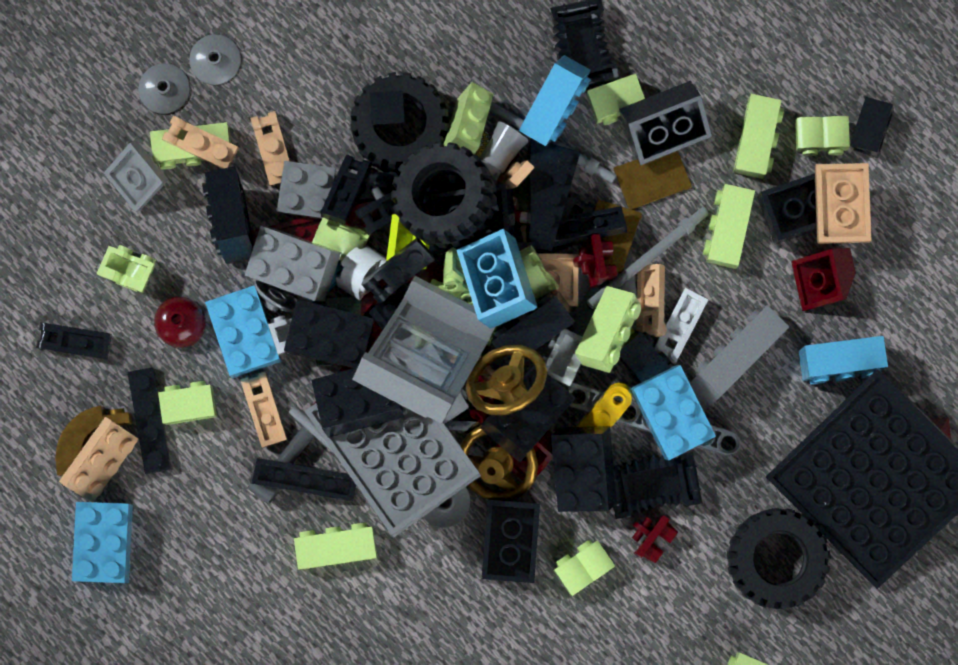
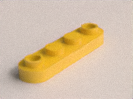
M623 383L612 384L576 427L610 426L611 428L630 406L632 401L631 389ZM621 396L623 401L617 402L614 397Z

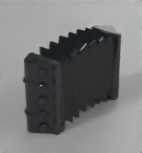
M584 0L551 7L552 24L555 25L553 32L556 33L553 41L558 42L554 47V50L559 52L557 60L565 55L590 69L588 78L591 81L588 87L597 86L598 84L605 85L619 80L617 65L611 63L613 56H609L610 49H606L608 42L603 41L606 34L603 33L605 20L601 19L604 13L602 0Z
M693 452L683 453L671 460L664 459L663 455L660 456L659 460L654 455H651L649 460L642 457L640 462L634 458L631 466L626 462L622 468L619 465L614 466L617 503L613 506L615 519L631 517L634 510L639 514L641 508L646 511L648 506L654 509L656 504L660 507H663L664 504L671 507L672 503L675 507L679 503H682L685 507L703 504Z

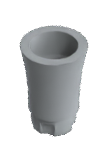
M498 121L490 141L479 157L492 174L494 182L497 181L500 174L504 173L517 153L529 142L521 133Z

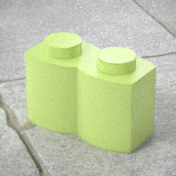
M848 116L800 117L796 119V152H802L803 156H816L818 151H828V155L833 156L843 155L844 151L850 148Z
M590 539L577 547L578 554L572 558L567 554L555 562L558 567L553 571L570 596H573L615 567L598 540L594 543Z

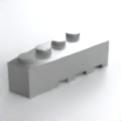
M768 305L762 311L756 308L747 318L750 323L745 328L739 325L730 334L733 340L728 345L722 342L712 352L716 357L710 363L705 359L695 369L698 375L690 382V385L697 399L707 408L715 403L789 328Z

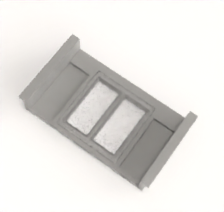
M415 276L402 302L371 350L363 355L352 380L425 418L428 416L442 424L486 347L495 327L490 329L481 323L477 318L474 306Z

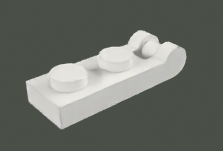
M687 288L684 289L666 324V335L661 336L654 347L658 353L661 351L665 353L673 364H676L708 299ZM668 338L677 343L674 349L665 345Z

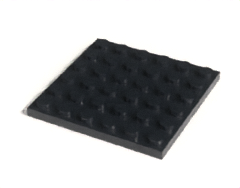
M879 368L766 475V478L801 513L808 516L811 522L816 523L821 528L819 530L821 534L825 535L826 539L876 589L885 583L958 515V446Z

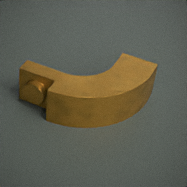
M100 405L87 409L74 417L63 430L57 443L55 455L57 476L62 477L105 417L119 426L133 424L132 414L125 412L124 408L109 410V415H106L105 407Z

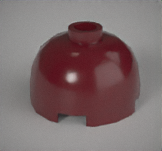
M173 297L167 299L158 307L154 316V327L157 336L165 344L173 348H185L196 344L202 338L206 330V318L203 309L194 300L187 297Z

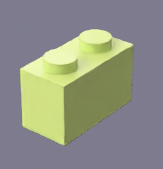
M636 74L587 90L586 94L596 124L603 122L604 125L618 121V116H621L620 108L645 99Z
M206 381L190 383V388L180 389V385L164 387V392H158L162 423L165 425L217 417L213 386L210 384L206 385Z

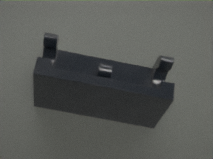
M865 97L850 146L854 147V151L879 158L894 112L893 104Z

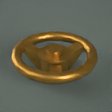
M505 345L491 350L477 361L466 383L468 400L477 410L490 415H508L522 410L532 403L544 388L547 377L545 360L536 350L523 345ZM512 355L509 365L498 368L492 374L490 381L477 382L479 376L488 365L497 359ZM524 357L529 358L535 364L537 371L535 383L529 391H527L523 383ZM479 395L502 400L505 404H489L484 402Z
M481 426L469 432L460 444V447L478 470L482 480L490 484H496L506 491L497 492L487 489L476 480L468 485L469 488L483 498L498 501L515 500L527 493L536 481L538 470L534 448L526 455L528 462L527 474L518 486L509 474L513 468V458L502 447L490 448L483 457L468 455L473 443L486 435L480 429Z

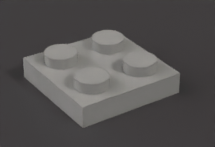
M137 140L130 142L104 172L105 176L135 213L143 209L169 180Z
M284 161L276 212L322 219L320 212L334 183L336 168Z

